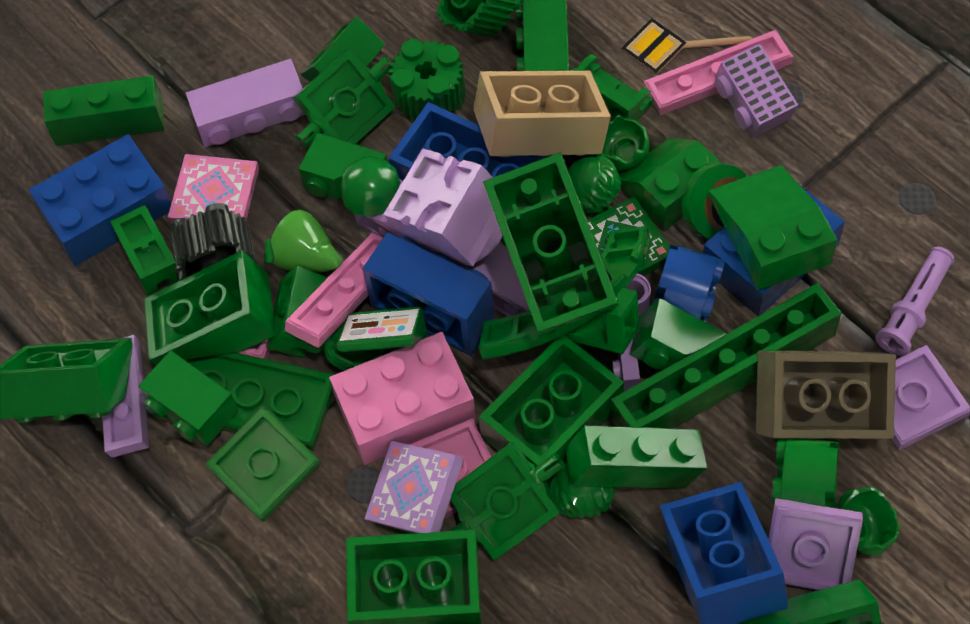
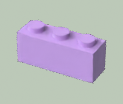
M292 59L186 92L204 148L214 144H223L230 139L248 133L260 132L266 127L285 121H293L300 116L306 115L292 98L302 89Z

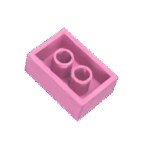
M443 332L422 339L413 346L400 348L329 377L336 401L364 465L385 457L391 441L412 444L471 418L473 420L477 419L474 398Z

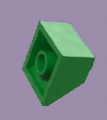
M669 137L650 151L641 164L619 174L621 178V191L629 199L635 196L649 218L665 232L683 218L681 202L683 194L686 195L689 187L687 182L690 176L701 166L720 161L698 140Z

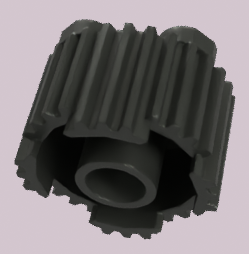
M224 203L210 204L206 207L204 213L199 211L197 215L190 214V218H178L173 222L172 242L179 280L191 276L242 250L255 261L248 221L245 220V217H241L239 213L229 212L228 206Z

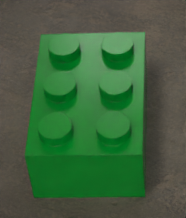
M562 335L479 416L481 436L497 451H500L514 441L526 459L535 466H538L553 453H556L560 456V459L548 467L550 469L562 460L563 462L567 461L565 447L584 426H602L611 417V399L624 392V381L567 336Z
M475 529L346 538L348 624H482L479 555Z

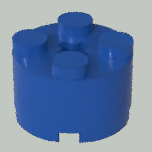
M670 244L653 303L661 298L699 320L701 319L706 322L715 300L714 292L717 283H719L725 261L715 256Z

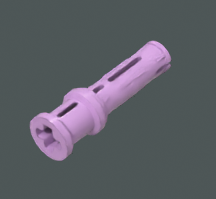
M938 246L933 247L904 299L893 304L890 310L891 318L885 328L879 329L875 336L876 342L885 351L898 356H904L910 351L912 346L910 340L916 330L923 328L926 322L925 310L938 290L949 267L954 262V255L949 250Z

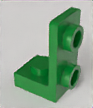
M621 288L616 296L619 304L618 307L599 313L583 325L566 333L565 336L577 343L623 354L639 330L637 291Z

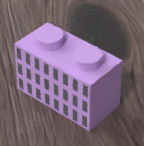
M760 43L720 63L715 75L717 91L724 99L728 98L734 108V116L738 125L743 130L747 129L752 139L792 118L798 104Z

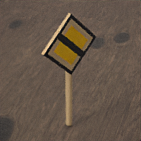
M651 18L621 50L657 75L682 49L735 45L748 41L752 37L742 36L684 41Z

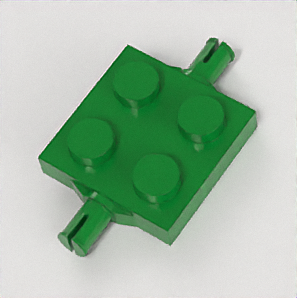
M348 49L293 96V100L307 115L310 122L304 130L295 136L297 142L302 141L299 145L307 148L313 142L317 133L356 144L396 106L384 92L380 80L389 73L390 64L387 63L390 59L383 56L370 69L361 64L350 49Z
M511 442L455 484L450 500L456 507L461 522L449 531L475 529L477 541L484 546L495 561L563 511L560 504L549 491L546 481L565 468L563 460L548 469L551 464L560 459L558 454L553 453L545 461L535 466L526 459L515 442Z

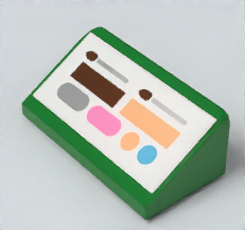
M418 306L351 313L345 320L337 343V349L341 352L413 346L427 335L423 309Z

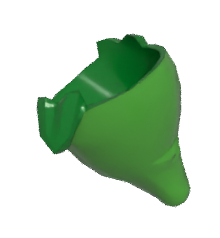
M295 210L286 215L279 222L272 238L268 237L264 245V263H273L277 267L289 272L296 266L315 273L328 272L339 268L343 262V257L333 248L326 229L310 213L304 210Z

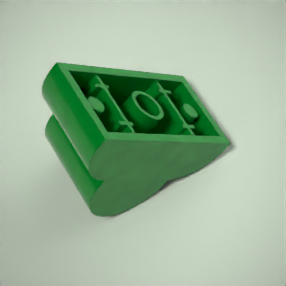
M561 152L483 181L539 335L619 306Z

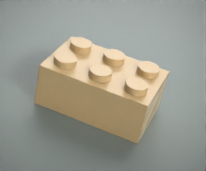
M480 71L473 110L490 156H548L560 152L562 155L577 156L602 154L611 116L591 71Z

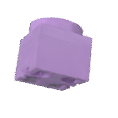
M427 149L421 150L383 214L403 236L414 240L420 248L434 254H444L457 266H473L475 262L486 257L497 246L503 236L483 181L493 178L490 173L480 164L466 160L459 162L452 156L444 158L440 153Z

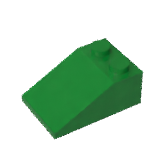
M782 165L708 191V195L757 290L832 264L837 244L834 232L821 208Z
M243 250L144 298L149 361L153 364H158L170 350L185 360L244 351L276 335L268 273Z

